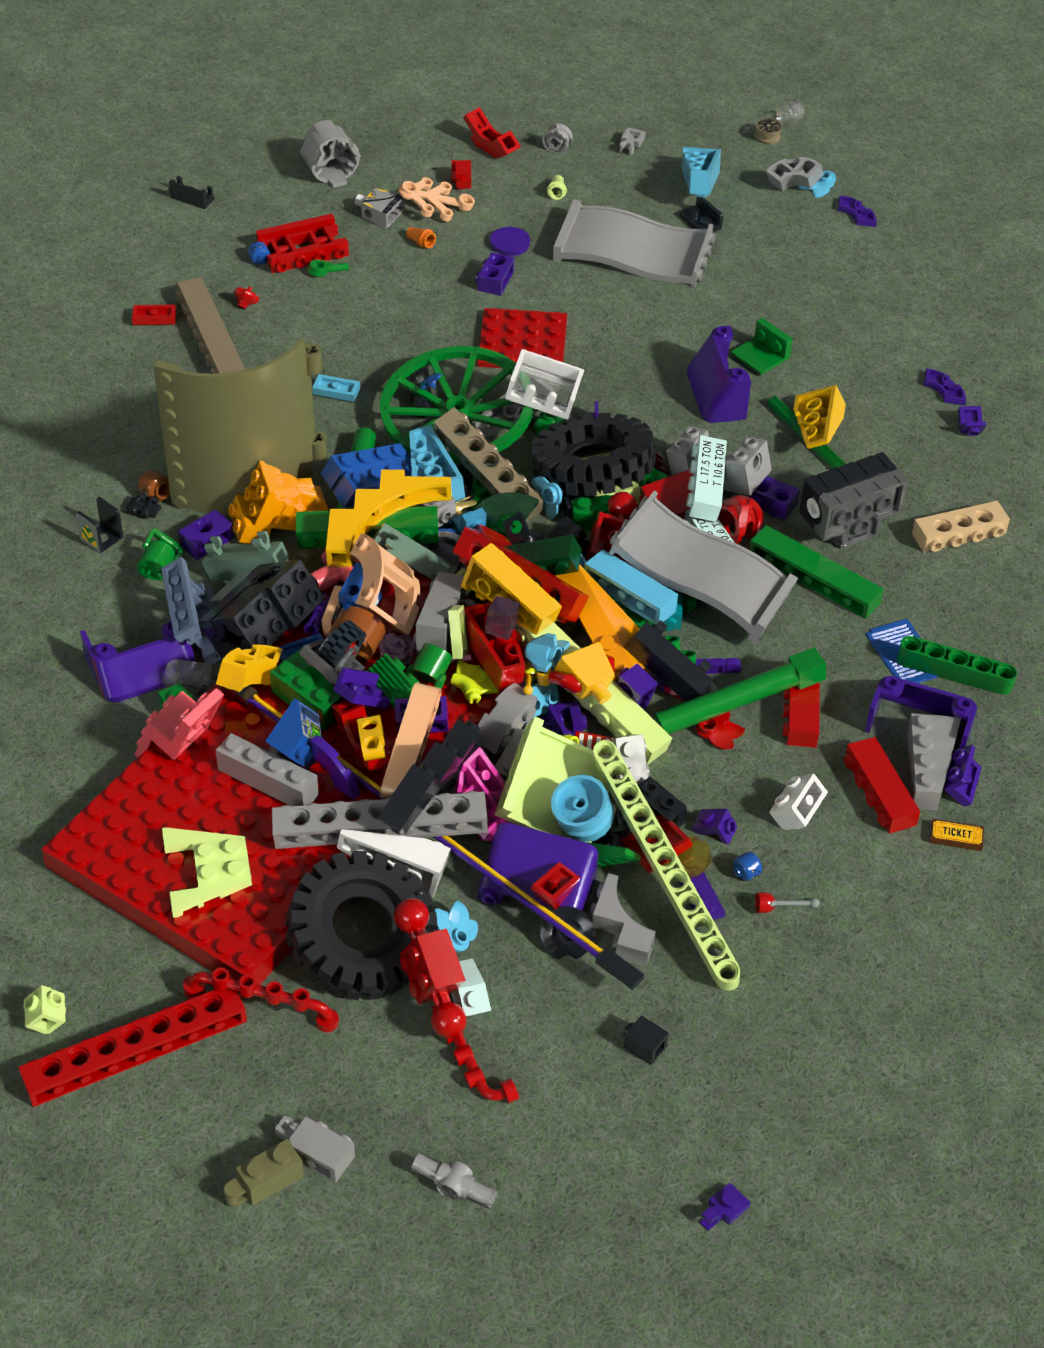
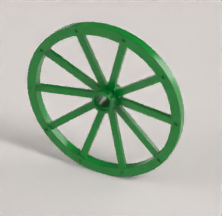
M473 346L444 347L414 357L393 373L387 381L380 399L381 419L387 435L395 444L401 443L409 454H411L409 432L405 434L399 432L390 415L443 416L455 407L459 412H463L469 420L508 429L507 433L491 442L496 446L498 452H501L524 433L531 421L534 408L524 405L516 423L476 414L477 412L516 403L502 398L474 405L509 374L512 375L516 363L498 352ZM469 358L459 396L453 395L438 361ZM476 359L503 368L500 373L468 400L466 399ZM430 364L434 373H441L442 375L438 381L445 393L447 402L424 389L421 390L419 386L406 380V378L418 369ZM520 372L517 381L523 392H526L527 386L531 385V382L526 373ZM401 385L440 408L390 407V403L396 389ZM435 419V420H433V421H431V422H429V423H427V424H424V425H422V426H420V427H418V428H421V427H424V426H427V425H431L432 428L434 429V421H436L437 419ZM478 448L470 449L472 451H479ZM447 451L454 464L461 463L451 451Z

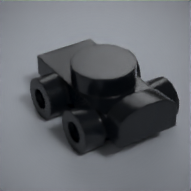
M139 492L136 497L132 496L126 508L131 515L139 513L142 518L148 519L149 516L154 518L157 516L161 505L157 504L159 500L156 497L151 496L146 501L147 496Z

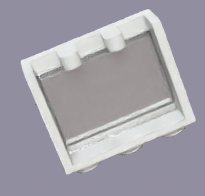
M522 349L505 399L568 420L584 369Z

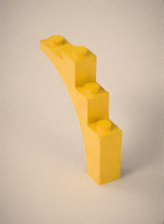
M381 469L380 489H356L354 509H330L326 544L327 567H352L354 556L350 553L360 534H367L380 521L395 512L417 504L451 500V477L405 476V470Z

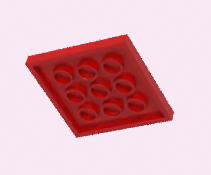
M484 308L480 347L498 352L517 363L522 349L563 362L567 313ZM478 360V367L501 368L495 364Z

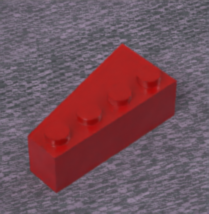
M492 602L464 607L468 645L498 692L502 693L513 683L522 687L525 662L520 645L517 643V634L512 625L511 614L499 612L495 609V604Z

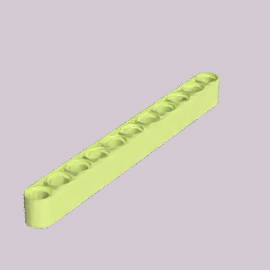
M609 740L599 741L593 749L597 770L715 983L723 990H734L740 982L738 963L618 749ZM602 754L611 755L609 758L606 759L600 757ZM620 774L623 776L621 779L618 780L611 778L613 775ZM632 795L635 797L633 800L626 801L623 799L625 796ZM640 816L647 818L644 822L635 821ZM650 838H656L659 840L655 844H649L646 842ZM664 859L671 861V863L667 866H662L659 864V862ZM676 881L682 882L684 884L680 888H674L671 886V884ZM690 903L694 904L696 908L689 911L685 910L683 906ZM699 926H705L709 930L705 933H699L695 929ZM715 948L719 949L722 953L718 956H712L708 951ZM729 971L735 976L731 979H724L720 975L723 972Z

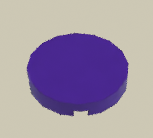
M502 227L491 234L490 245L499 254L516 256L528 250L530 236L526 231L517 227Z

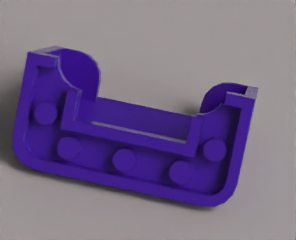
M719 326L713 329L687 367V376L701 416L706 422L710 423L746 420L751 379L747 371L742 368L729 369L727 362L729 345L733 339L731 326Z
M500 823L494 834L486 864L538 903L548 906L533 894L531 886L557 863L561 862L581 878L559 907L571 906L584 912L597 877L598 850L591 844L511 823ZM482 875L477 899L482 900L485 904L494 905L501 903L504 895L513 897L485 875Z

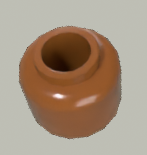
M155 470L146 471L139 479L138 491L144 493L147 499L154 496L159 502H162L170 495L168 477Z

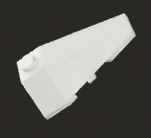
M344 829L340 832L337 848L349 856L352 855L353 851H367V859L373 860L375 853L389 856L387 865L393 867L399 861L408 867L405 876L409 879L416 874L424 883L420 892L422 894L429 892L432 899L451 849L440 842H433L426 838Z

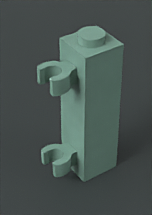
M386 523L380 525L373 537L378 545L394 557L402 560L415 572L432 581H435L438 572L456 574L455 571L458 567Z
M258 531L257 536L259 538L252 539V544L223 547L219 536L210 537L212 543L204 545L208 554L203 559L202 564L210 580L217 581L233 579L238 573L251 572L261 564L291 561L282 541L270 542L267 531Z

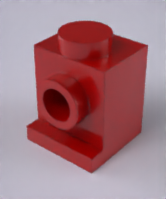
M451 160V180L455 182L456 189H471V160Z

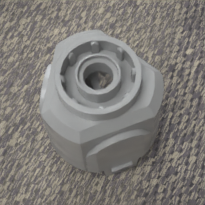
M323 120L313 124L307 131L304 144L300 150L302 157L314 176L324 183H330L333 188L347 185L346 179L355 172L361 157L357 146L352 143L343 129L334 125L331 120Z

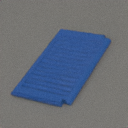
M908 619L870 629L871 632L865 634L894 677L915 683L938 678L937 675L909 669L898 663L897 654L902 638L905 636L921 638Z

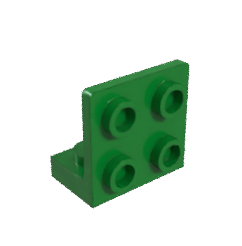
M764 318L756 321L754 338L732 350L731 356L758 375H763L790 358L793 338Z

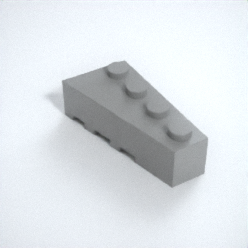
M438 572L435 581H431L429 595L417 620L416 632L413 638V647H416L417 656L424 643L433 644L449 652L451 636L448 610L454 605L461 603V599H465L467 590L460 587L464 578L463 575Z

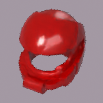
M736 495L722 503L718 519L729 535V524H734L736 530L734 535H730L734 543L739 545L744 535L750 539L757 534L763 523V512L758 503L752 498Z

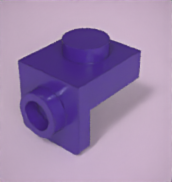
M959 406L957 411L960 433H967L968 436H977L982 433L986 427V422L982 421L981 406Z
M578 701L554 704L556 711L561 712L564 722L569 721L573 736H575V731L583 732V729H587L586 715H581Z
M701 809L692 829L694 833L699 835L718 834L722 843L729 844L736 832L737 825L728 809Z

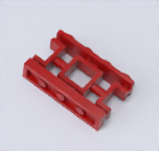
M332 213L256 231V242H263L268 250L273 253L267 255L268 266L272 274L294 268H303L310 265L311 261L317 259L329 261L349 256V243L345 237L334 239V236H338V225L335 224V217ZM310 242L311 244L309 246L300 248L295 247V245H300Z

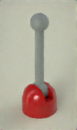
M757 892L755 896L757 913H769L775 906H810L811 908H817L820 904L817 898L810 900H775L774 896L767 892Z

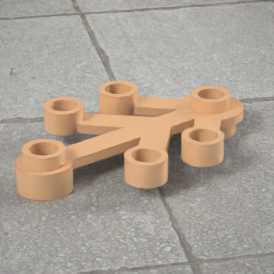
M427 177L422 178L417 183L405 181L398 189L399 194L404 199H412L422 208L421 214L423 216L431 217L435 207L441 212L440 218L444 221L451 220L453 211L446 208L442 203L458 206V209L463 212L470 211L475 203L474 198L468 194L460 195L459 199L443 196L450 193L451 184L441 182L439 186L431 189L433 181ZM423 199H426L432 205L427 204Z

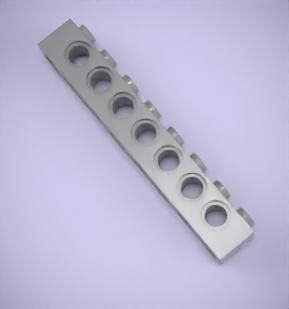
M469 791L459 794L442 793L435 795L417 817L405 836L425 838L488 833L485 792ZM390 798L381 800L363 799L355 802L337 801L329 804L311 803L302 806L284 805L272 808L275 849L338 844L342 829L398 836L404 835L381 820L376 819Z

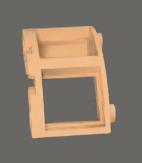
M361 533L350 553L361 562L363 568L362 587L355 604L374 614L376 619L393 631L409 635L419 607L416 605L417 596H420L419 580L415 578L414 570L378 545L373 538ZM383 578L391 583L395 590L396 601L392 617L374 605L380 592Z

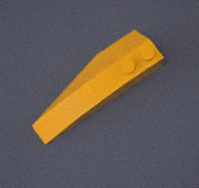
M579 564L578 572L555 575L589 596L578 619L591 644L600 642L605 654L614 658L615 677L613 681L617 684L618 674L624 668L628 667L630 669L637 663L647 673L651 672L624 648L639 630L638 626Z

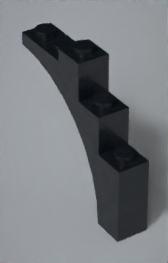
M457 720L442 744L435 741L419 767L412 764L378 816V819L405 836L423 809L449 779L460 770L463 762L477 747H483L480 742L484 737L478 732L480 727L469 720L465 723Z

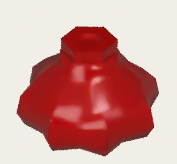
M249 286L248 289L242 287L235 289L234 294L238 300L237 306L246 309L249 305L256 304L259 301V297L254 292H251L252 287Z

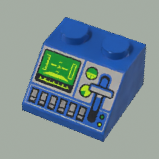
M294 698L265 742L309 770L317 762L313 757L310 740L316 735L322 738L319 714Z

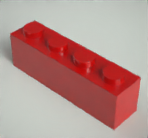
M820 682L801 690L798 686L784 690L783 699H788V703L783 705V718H787V722H783L782 736L787 737V745L817 748L820 718Z
M876 737L848 744L846 755H844V764L848 770L851 769L853 771L857 787L864 790L868 806L874 807L877 812L879 825L885 826L889 834L917 826L920 810Z

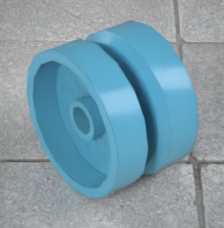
M582 774L571 776L562 781L553 792L551 799L552 812L562 832L568 838L581 842L595 841L604 836L611 828L614 820L613 805L607 790L598 779Z

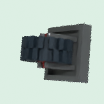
M346 620L337 629L335 628L328 637L303 646L299 654L308 665L316 668L324 675L328 682L335 685L343 667L365 670V667L355 657L362 646L361 644L365 641L366 633L351 620Z

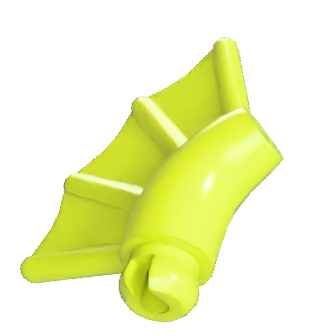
M461 659L457 661L456 673L452 676L451 684L461 689L469 703L473 704L474 700L476 704L479 703L483 694L499 693L480 665L467 664Z

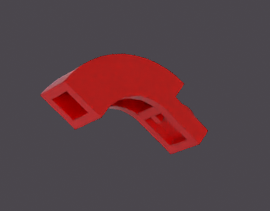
M480 107L463 117L473 133L470 137L477 147L493 157L502 158L521 147L511 130L505 134L496 131Z
M348 700L332 705L340 734L356 764L361 769L367 768L369 771L380 769L385 764H388L391 752L385 746V758L364 761L357 719L367 718L365 706L351 703ZM369 724L366 725L363 729L371 730L372 728Z

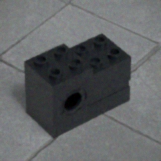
M301 559L261 564L199 620V625L223 660L230 651L236 648L245 650L251 649L252 645L272 646L289 628H296L325 598Z

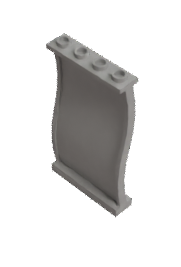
M573 199L554 244L553 261L561 262L562 259L595 261L643 278L669 283L691 284V287H695L697 281L701 282L703 269H706L707 257H710L716 233H713V224H709L708 229L675 227L622 209L581 205L580 200Z
M656 491L649 498L645 496L638 508L633 510L629 520L626 519L619 532L616 531L610 540V544L613 546L609 554L613 556L617 553L631 566L662 585L695 597L717 608L749 633L748 640L756 644L789 595L798 578L791 573L786 577L756 553L729 540L705 532L684 521L657 500L658 493Z

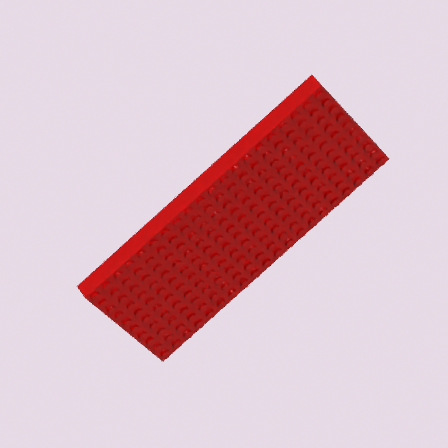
M414 571V576L419 580L420 596H417L416 601L419 610L409 635L395 632L383 624L386 630L385 635L372 658L363 665L365 667L364 671L372 667L385 654L383 652L388 653V648L391 654H395L396 652L392 647L396 650L400 647L397 652L398 654H402L404 648V652L410 651L409 653L402 654V656L407 657L412 654V656L408 657L412 661L405 658L402 661L414 664L417 658L416 647H413L416 623L425 600L429 595L432 580ZM383 578L381 585L383 598L377 604V607L392 617L396 601L395 590L392 584ZM340 581V582H338V583L335 584V585H336V586H343L344 583H343L342 581ZM335 585L321 591V593H327L325 601L328 595L332 594ZM308 615L296 628H289L272 646L280 647L311 636L313 628L309 635L304 631V626L310 616ZM375 617L372 618V619H374L377 623H379V620H378V619H376ZM321 625L319 633L322 635L324 639L326 637H324L323 626ZM517 642V643L520 645L521 652H522V655H523V659H524V662H525V661H526V658L524 657V648H525V647H524L521 643ZM468 645V654L471 655V660L464 662L471 665H480L482 670L485 671ZM450 646L448 652L450 655H452V646ZM457 662L449 664L444 674L446 675V680L441 689V696H446L449 732L457 720L463 723L469 720L478 726L485 713L489 715L495 708L497 703L495 699L501 694H483L479 703L476 704L475 700L473 704L469 703L461 689L451 684L452 676L456 673ZM405 664L406 668L403 670L404 673H406L410 664ZM413 674V676L420 682V684L434 687V684L425 682ZM215 684L207 693L210 694L217 688L224 696L207 730L175 760L155 743L150 745L53 837L41 851L45 867L211 971L217 968H225L229 972V978L238 980L243 975H252L256 979V984L260 985L294 948H288L286 933L289 927L285 926L290 902L300 880L306 872L311 873L315 864L323 859L329 863L332 855L343 851L337 848V844L275 849L272 808L288 804L219 771L216 749L232 733L269 751L270 744L265 741L277 725V722L253 704L245 705L220 685ZM250 685L258 691L260 699L282 715L290 706L271 691V685ZM341 696V702L347 700ZM390 703L387 709L364 705L367 717L380 715L385 736L384 746L392 754L398 736L395 723V708ZM335 722L325 731L321 729L322 738L338 752L339 757L380 787L382 786L388 764L376 770L361 769L348 751L337 723ZM370 724L372 729L377 726L375 724ZM449 732L429 734L421 763L435 741L442 744ZM283 754V756L288 758L291 763L306 769L302 765L298 764L297 762ZM316 762L308 770L316 774L318 780L319 795L312 803L355 802L363 799L381 800L358 782L360 795L354 800L335 788L330 775L319 762ZM162 828L245 836L252 885L221 899L219 896L204 902L203 907H192L183 911L182 916L173 918L170 892L197 888L198 880L194 851L186 850L165 853Z

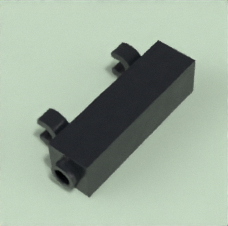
M661 620L654 627L646 621L624 646L629 653L685 702L710 692L707 687L713 679L706 672L712 665L705 659L698 666L694 664L662 635L668 626Z

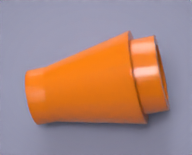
M409 227L406 232L407 238L413 240L423 249L425 247H433L436 242V235L431 229Z

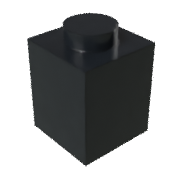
M641 1015L635 1023L630 1022L623 1033L625 1037L624 1048L652 1065L667 1047L669 1032Z

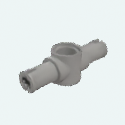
M418 1153L412 1164V1171L434 1180L433 1183L437 1185V1191L441 1195L445 1193L454 1197V1201H458L460 1197L463 1199L468 1197L491 1209L497 1197L498 1191L475 1181L476 1178L472 1176L473 1172L462 1162L453 1160L449 1164L445 1162L440 1164Z

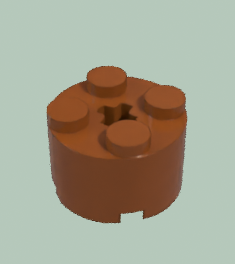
M350 606L347 610L343 609L328 635L335 628L337 629L341 623L343 624L344 621L351 620L366 633L365 641L361 644L362 646L355 657L358 662L364 665L372 658L386 630L381 621L377 623L372 619L374 614L363 608Z

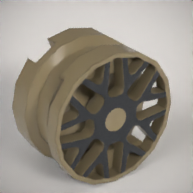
M762 118L756 122L754 137L762 144H775L780 141L782 124L773 118Z

